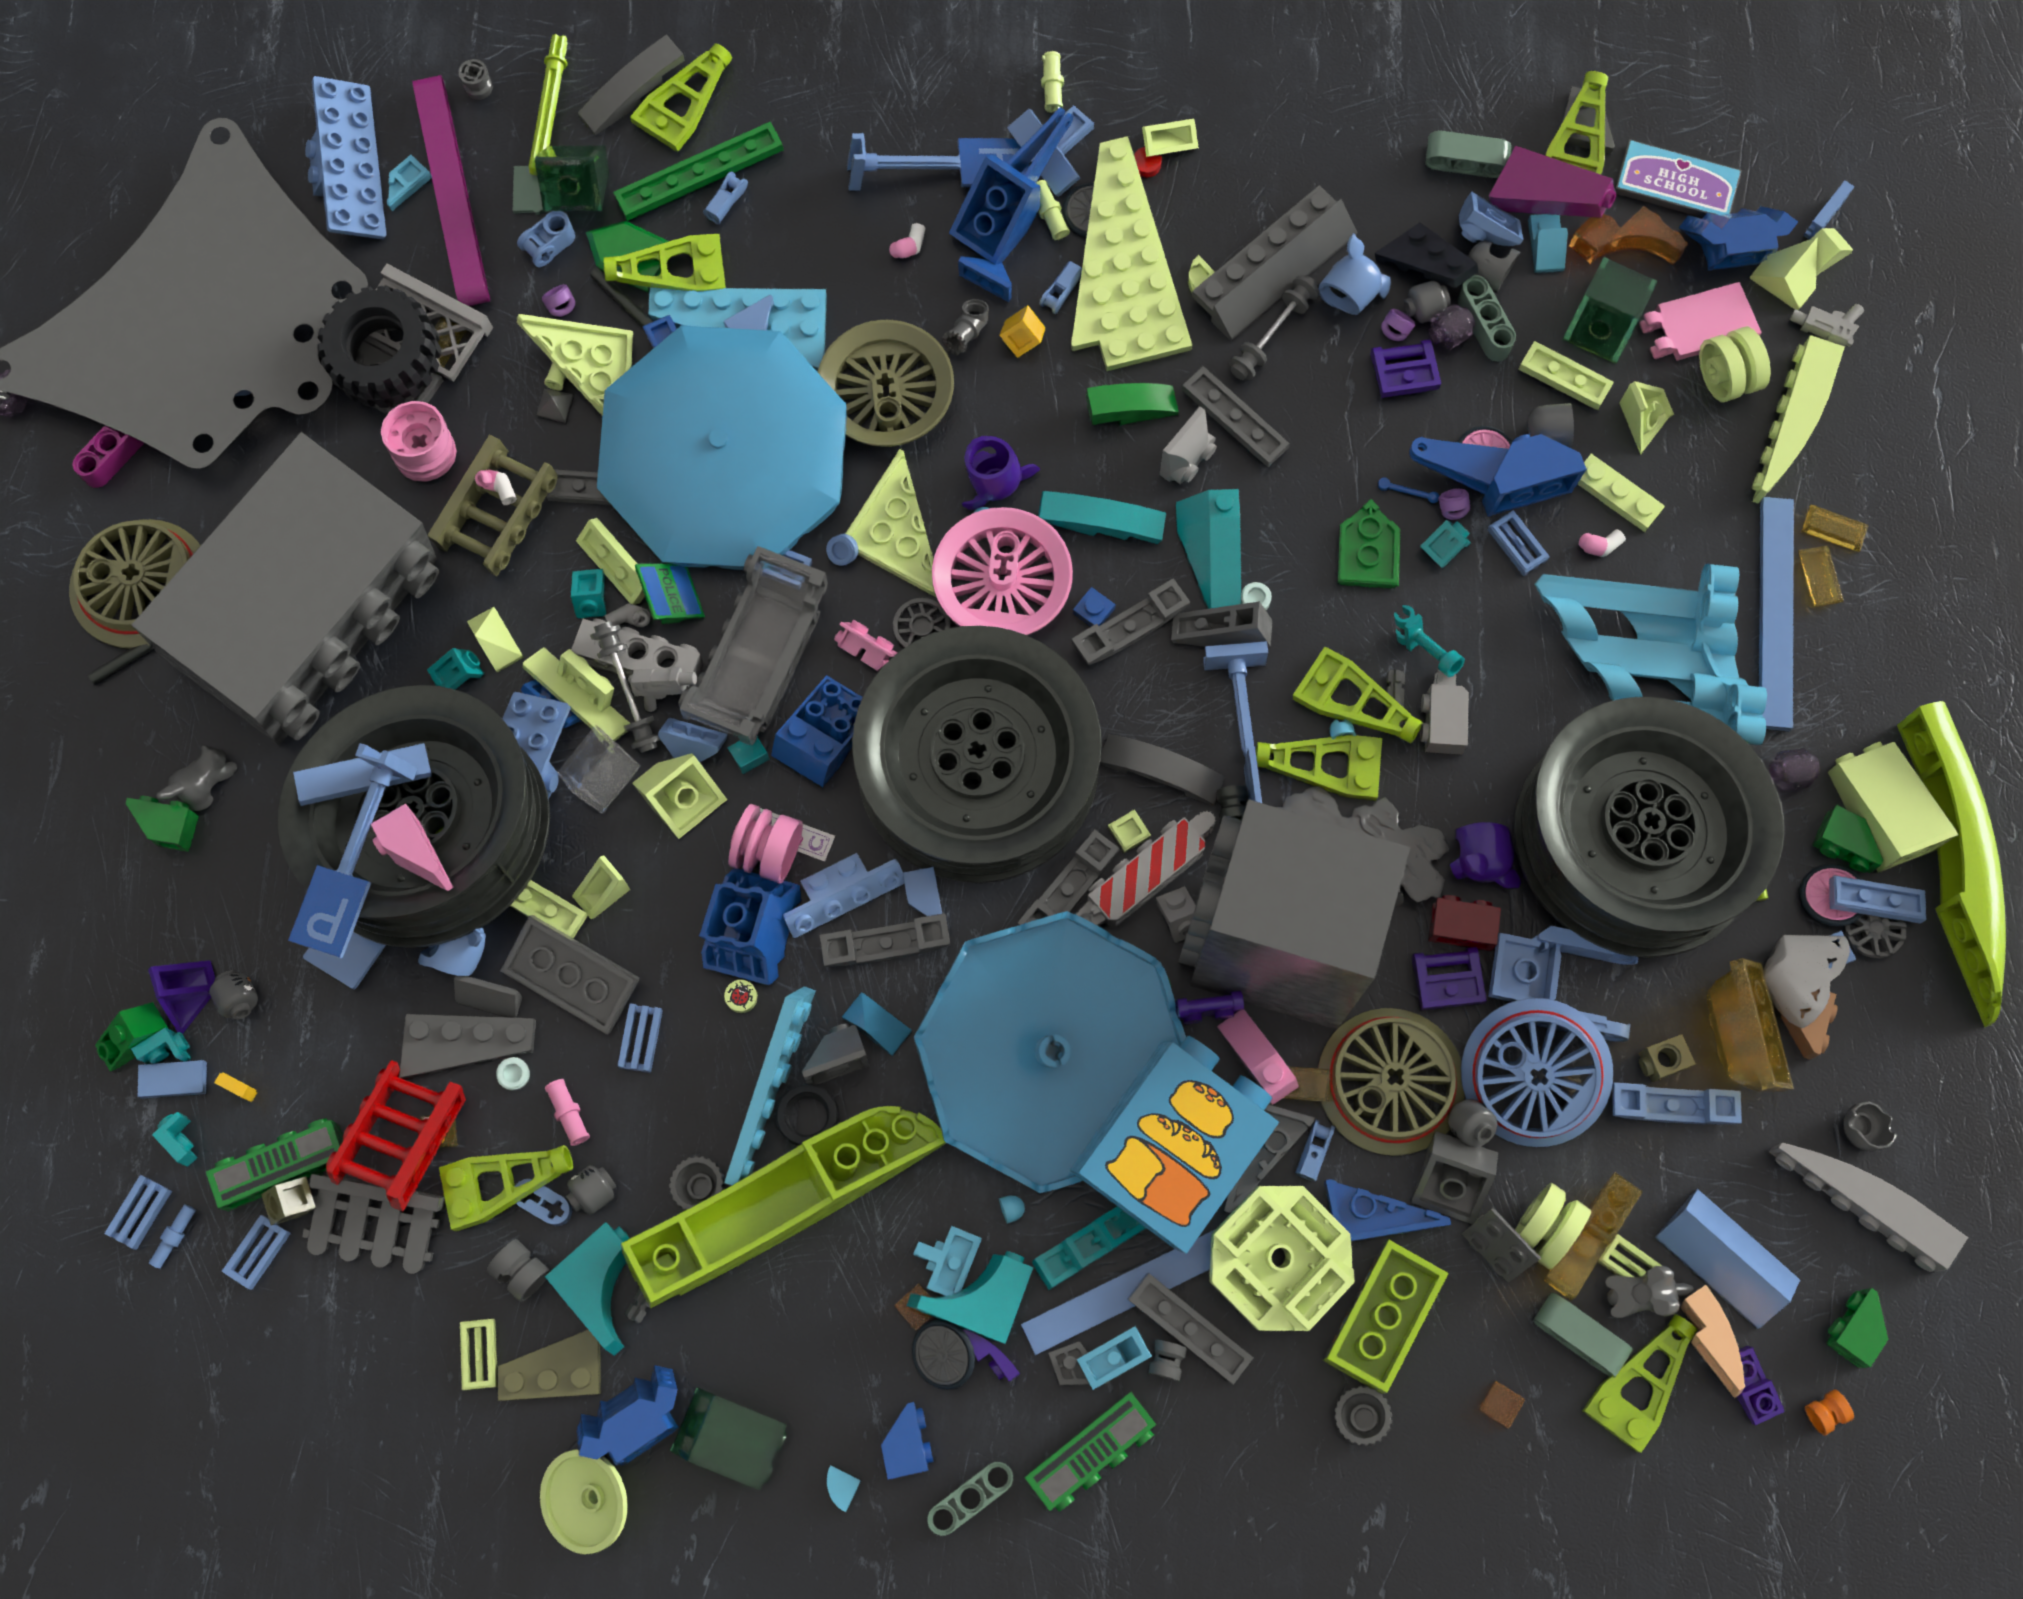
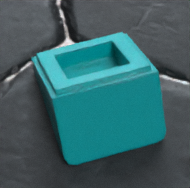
M758 737L752 746L738 741L727 747L742 774L770 760L766 749Z

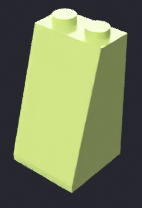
M1877 742L1864 748V753L1854 756L1852 752L1841 756L1835 760L1836 765L1828 771L1846 810L1865 818L1883 858L1882 865L1877 868L1878 873L1933 852L1958 835L1954 826L1895 742L1884 746L1881 742Z

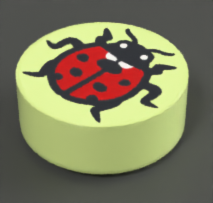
M736 980L730 983L725 990V1001L728 1007L736 1013L749 1012L757 1003V991L746 980Z

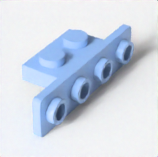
M855 853L801 880L800 882L810 901L783 914V918L793 938H797L903 885L902 869L897 859H893L867 872L858 854Z

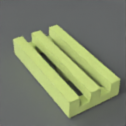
M1617 1233L1613 1234L1610 1239L1611 1241L1605 1246L1603 1253L1596 1260L1615 1275L1634 1277L1609 1259L1610 1255L1640 1277L1647 1273L1618 1252L1615 1247L1619 1245L1649 1268L1662 1266Z
M495 1319L460 1322L462 1390L498 1387ZM482 1327H486L488 1381H484ZM469 1328H474L476 1382H471Z

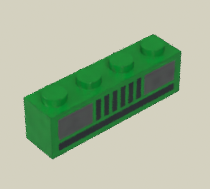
M326 1118L319 1119L308 1125L309 1129L300 1133L292 1131L277 1137L278 1142L268 1146L265 1144L256 1145L246 1150L247 1155L234 1159V1157H229L216 1162V1168L206 1171V1175L218 1209L229 1212L262 1198L261 1194L275 1185L302 1177L308 1179L311 1177V1174L327 1171L326 1165L330 1155L334 1151L337 1152L343 1142L340 1124L332 1120L328 1121Z
M1130 1392L1024 1478L1049 1511L1055 1507L1060 1512L1075 1500L1071 1494L1081 1485L1087 1490L1101 1479L1098 1472L1109 1464L1113 1469L1128 1456L1124 1451L1134 1442L1139 1448L1153 1437L1154 1434L1151 1429L1156 1424L1133 1393Z

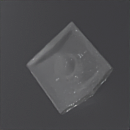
M595 725L559 769L558 774L574 795L599 813H604L641 766L598 725Z

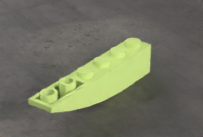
M1811 335L1804 345L1799 344L1792 358V361L1796 362L1795 368L1789 371L1784 383V387L1788 388L1786 396L1782 395L1776 409L1780 416L1778 421L1773 422L1768 434V438H1771L1772 441L1770 447L1766 446L1760 459V463L1764 464L1762 473H1757L1752 484V489L1756 491L1752 502L1759 503L1808 441L1829 399L1845 348L1844 346Z

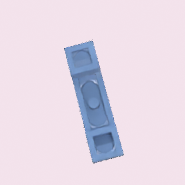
M1615 1082L1612 1084L1613 1116L1686 1124L1742 1123L1741 1091L1720 1089L1701 1091L1646 1087L1645 1084Z

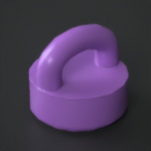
M564 284L556 286L542 296V302L555 317L569 314L575 306V299L568 286ZM568 301L567 306L560 310L555 308Z
M1390 309L1381 324V329L1389 339L1403 341L1414 328L1415 322L1402 311ZM1389 325L1401 333L1396 334L1389 329Z
M1464 489L1448 490L1439 496L1440 509L1443 517L1446 519H1460L1470 510L1469 494Z

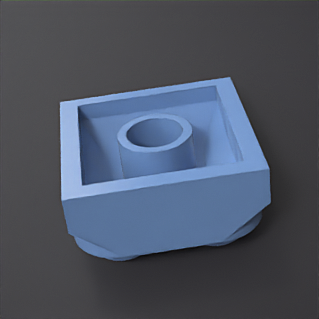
M1470 192L1459 213V224L1463 229L1461 234L1472 242L1486 240L1501 246L1520 245L1523 241L1520 220L1474 192Z

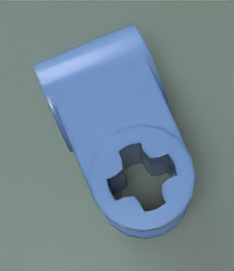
M552 211L533 227L524 231L518 238L517 246L521 250L528 252L537 267H543L574 242L575 231L564 212ZM564 227L561 231L554 232L557 228Z

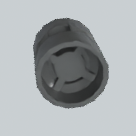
M515 1239L508 1243L493 1258L487 1267V1272L500 1284L507 1283V1291L522 1303L546 1281L545 1276L551 1270L538 1258L530 1259L531 1252L519 1240Z

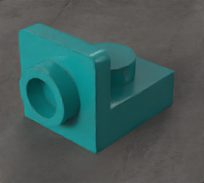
M1446 520L1420 547L1441 568H1444L1464 547H1468L1471 544L1466 538L1470 533L1458 521L1452 524Z
M603 569L572 571L571 600L577 618L606 615L607 609L604 601L605 576Z
M452 648L427 669L436 686L455 690L469 678H480L484 675L479 666L480 661L478 657L470 650Z
M166 1027L131 1048L137 1060L146 1064H155L168 1057L170 1050L181 1061L185 1062L191 1059L186 1051L190 1048L186 1038L181 1032L176 1033Z
M176 1112L162 1119L157 1126L158 1129L152 1135L178 1163L188 1167L197 1159V1156L190 1150L194 1147L193 1143L180 1131L191 1121L187 1116Z

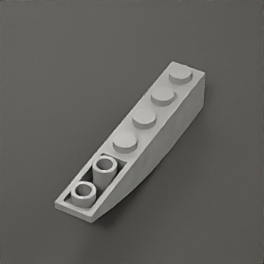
M1786 1143L1775 1145L1769 1151V1153L1776 1157L1775 1161L1781 1167L1799 1173L1804 1177L1803 1181L1806 1185L1816 1191L1822 1190L1832 1197L1831 1202L1844 1211L1850 1210L1859 1217V1222L1864 1227L1882 1233L1888 1238V1244L1899 1251H1907L1916 1258L1915 1263L1926 1271L1939 1272L1948 1270L1969 1238L1910 1195L1851 1164Z

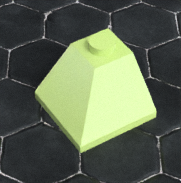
M692 753L656 763L632 783L678 839L727 800Z

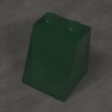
M605 145L547 146L535 157L534 161L543 211H602L609 174Z
M1603 257L1563 340L1617 364L1658 281Z
M697 1387L670 1451L690 1463L760 1490L762 1484L766 1483L770 1478L773 1469L771 1462L776 1450H780L784 1444L786 1424Z

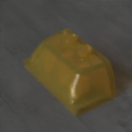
M1743 958L1729 961L1731 971L1718 978L1706 993L1710 1013L1709 1022L1715 1034L1717 1054L1723 1064L1725 1074L1732 1082L1759 1092L1793 1090L1794 1087L1762 963Z

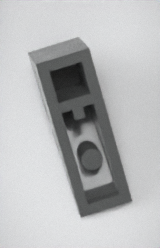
M1260 601L1183 612L1173 617L1171 641L1177 644L1196 646L1267 641V647L1271 645L1272 619Z

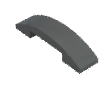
M1173 578L1149 592L1146 599L1100 626L1095 624L1072 638L1071 642L1087 665L1094 664L1146 637L1190 605V601Z
M1109 734L1101 752L1100 765L1125 774L1129 771L1186 792L1185 796L1211 806L1215 805L1217 800L1216 791L1222 787L1225 779L1223 775L1194 760L1167 749L1127 737Z
M1094 829L1076 851L1074 858L1040 899H1036L1017 922V925L1019 926L1066 911L1071 913L1088 892V889L1097 881L1119 851V847Z
M945 913L914 918V922L856 932H852L850 929L820 935L825 967L898 959L950 946Z

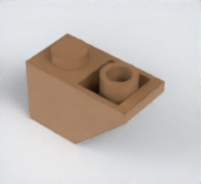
M1817 989L1815 992H1811L1815 1001H1817L1816 995L1819 994V989ZM1830 992L1825 1009L1807 1027L1800 1028L1788 1022L1781 1015V1019L1801 1054L1806 1059L1811 1060L1821 1055L1828 1047L1830 1036L1826 1032L1829 1023L1834 1021L1838 1007L1834 1005L1837 994ZM1811 1008L1800 1009L1801 1018H1804L1805 1013L1809 1012Z

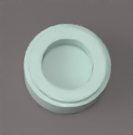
M1250 583L1242 590L1241 604L1260 601L1265 610H1267L1272 598L1271 592L1262 583Z
M511 1057L499 1064L496 1077L499 1084L505 1089L518 1090L527 1084L530 1070L523 1060Z

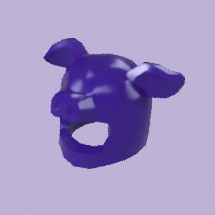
M993 436L975 438L967 446L964 460L968 478L978 495L973 500L962 502L961 505L975 511L977 508L984 507L988 501L1003 500L1017 490L1021 481L1040 471V468L1035 464L1021 467L1011 446L1000 438ZM985 447H993L996 450L994 454L985 451L977 452Z
M1479 822L1455 829V839L1460 844V856L1450 864V867L1457 879L1468 877L1477 882L1495 881L1508 889L1521 886L1518 873L1512 869L1514 847L1509 828L1502 824Z

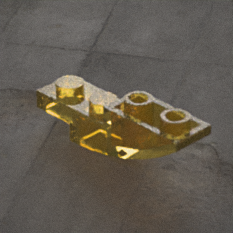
M1616 1172L1613 1173L1588 1207L1591 1209V1214L1576 1241L1553 1269L1549 1270L1543 1281L1572 1301L1576 1298L1604 1250L1614 1240L1643 1191Z

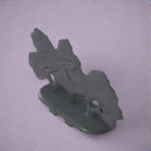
M1320 786L1308 788L1303 793H1294L1285 798L1282 807H1276L1410 847L1400 885L1404 887L1409 897L1416 902L1427 900L1431 896L1435 898L1441 896L1445 879L1431 864V861L1438 860L1445 853L1449 852L1448 844L1444 841V834L1439 829L1420 824L1402 830L1398 825L1399 812L1386 797L1375 801L1371 807L1364 805L1355 808L1350 818L1341 816L1335 799ZM1400 889L1394 907H1398L1403 903L1404 896Z

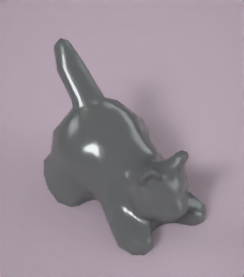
M204 745L201 749V755L187 767H182L172 773L168 779V786L157 793V798L170 799L177 796L186 802L193 811L207 809L213 802L211 788L217 782L233 776L237 770V765L234 762H226V754L222 749H215L214 747Z
M1654 1266L1641 1277L1614 1275L1607 1277L1605 1281L1606 1286L1611 1288L1607 1293V1300L1614 1306L1611 1309V1315L1614 1318H1624L1646 1310L1661 1316L1673 1315L1680 1308L1678 1297L1686 1296L1694 1291V1287L1690 1284L1676 1283L1674 1272L1666 1266Z

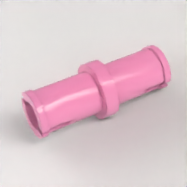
M558 1079L545 1086V1090L556 1110L554 1116L558 1122L562 1123L570 1140V1145L575 1146L585 1142L590 1138V1135L587 1133L579 1115L581 1109L577 1103L573 1102L564 1079Z

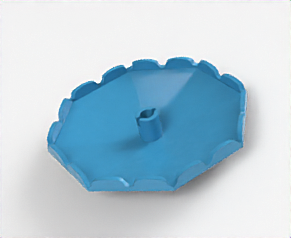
M681 325L605 389L597 489L663 563L683 567L703 568L717 566L724 569L743 570L748 555H753L757 546L783 556L798 542L802 535L809 533L821 524L840 504L843 479V451L846 436V403L781 331ZM766 559L764 568L771 566L775 562Z
M1068 911L965 941L914 1035V1041L944 1142L1039 1193L1056 1190L1083 1181L1069 1170L1161 1043L1174 1042L1180 1047L1186 1039L1183 1026L1176 1013L1172 989L1161 962L1145 951L1112 936L1101 927Z

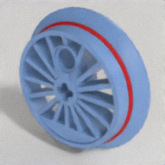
M1527 998L1513 1001L1497 1008L1476 1026L1463 1052L1461 1081L1466 1100L1475 1099L1480 1101L1496 1116L1498 1125L1495 1134L1523 1146L1547 1147L1558 1145L1577 1137L1598 1119L1611 1094L1613 1063L1604 1037L1593 1022L1584 1014L1559 1001ZM1535 1021L1549 1022L1540 1054L1538 1051ZM1528 1022L1531 1049L1523 1043L1515 1026ZM1558 1024L1569 1029L1568 1033L1548 1056L1556 1025ZM1507 1030L1510 1031L1513 1037L1505 1038L1502 1041L1498 1040ZM1576 1035L1584 1042L1585 1046L1555 1061ZM1493 1044L1497 1046V1059L1487 1057ZM1510 1046H1516L1521 1051L1519 1058L1513 1062L1503 1059L1504 1050ZM1590 1053L1593 1065L1559 1069ZM1485 1063L1509 1070L1513 1074L1483 1077V1066ZM1544 1068L1542 1072L1545 1078L1543 1080L1536 1078L1532 1081L1533 1076L1530 1072L1533 1069L1539 1071ZM1589 1074L1583 1083L1560 1078L1563 1076ZM1518 1081L1487 1098L1483 1085ZM1557 1084L1576 1089V1091L1570 1096ZM1521 1089L1502 1114H1499L1492 1106V1104ZM1551 1090L1567 1101L1562 1109ZM1544 1094H1546L1557 1114L1549 1125L1547 1124ZM1528 1095L1520 1125L1507 1120ZM1537 1095L1541 1128H1528Z

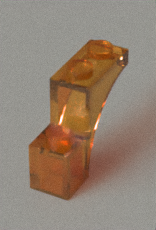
M1643 206L1622 227H1619L1611 216L1604 213L1601 218L1590 217L1575 231L1569 246L1590 264L1608 253L1632 249L1653 253L1673 265L1681 258L1688 242L1684 240L1679 232L1672 230L1666 225L1658 214L1651 212Z

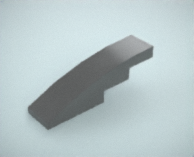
M666 34L636 56L601 87L578 112L579 117L596 136L639 107L641 104L640 98L663 83L662 76L685 61L684 54Z

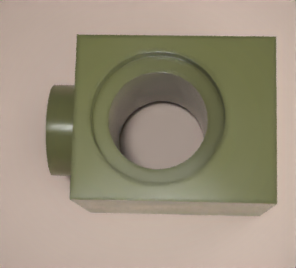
M1682 1034L1647 1047L1639 1052L1640 1068L1646 1077H1650L1652 1083L1687 1070L1696 1064ZM1659 1052L1665 1053L1669 1057V1067L1660 1064L1658 1060Z
M306 1177L275 1185L261 1194L271 1226L302 1217L316 1208Z

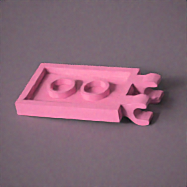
M1740 282L1658 304L1655 311L1644 314L1645 320L1639 322L1643 333H1649L1662 328L1666 336L1656 339L1654 341L1656 346L1650 347L1653 358L1658 359L1674 354L1676 361L1699 355L1700 346L1704 340L1718 335L1726 336L1728 332L1748 326L1754 329L1759 336L1762 333Z

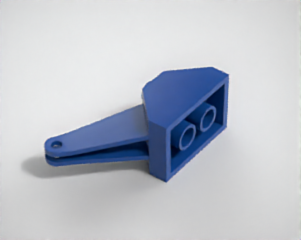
M1061 107L1058 108L1050 119L1007 163L993 154L985 156L949 234L996 265L1003 262L1027 234L1040 208V185L1036 182L1061 138L1070 127L1074 116L1070 113L1065 115V110ZM1037 154V156L1035 157V159L1033 160V162L1031 163V165L1029 166V168L1027 169V171H1026L1025 174L1023 175L1021 172L1026 168V166L1030 163V161H1031V160L1034 158V156Z
M1529 434L1519 436L1512 441L1509 449L1441 441L1424 437L1415 439L1409 449V456L1416 463L1485 494L1482 503L1488 517L1572 493L1587 470L1579 452L1542 434L1532 437Z

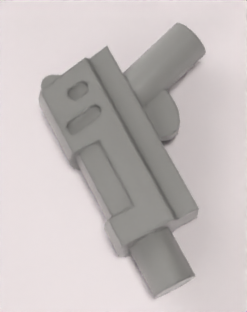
M1855 304L1846 314L1840 311H1834L1830 314L1812 306L1807 314L1794 309L1789 320L1802 325L1800 330L1803 332H1810L1826 339V341L1850 347L1854 343L1853 335L1859 328L1854 322L1864 312V308L1859 304Z
M674 667L671 670L636 669L632 675H629L628 682L631 684L634 696H644L645 710L652 712L657 708L656 699H663L666 695L682 694L687 685H695L697 683V675L695 672L683 673L681 667Z

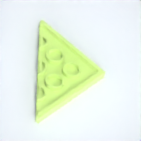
M518 314V325L603 416L605 389L632 367L633 331Z
M899 449L845 534L852 536L857 542L859 556L936 597L932 582V564L934 559L903 450Z

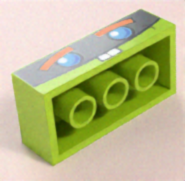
M1391 1240L1384 1242L1322 1361L1369 1388L1375 1389L1378 1393H1388L1449 1273Z

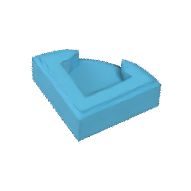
M830 1465L827 1474L829 1495L838 1508L847 1512L861 1480Z

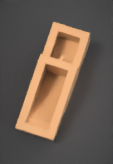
M1707 1285L1684 1299L1680 1308L1699 1331L1695 1334L1691 1343L1732 1396L1736 1398L1745 1388L1743 1365L1738 1344L1719 1302Z

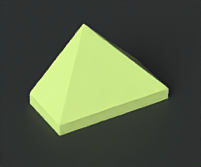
M1195 119L1142 127L1146 157L1198 148Z
M495 607L467 621L496 672L524 658Z
M603 855L596 861L572 897L584 912L587 913L589 918L594 919L631 889Z

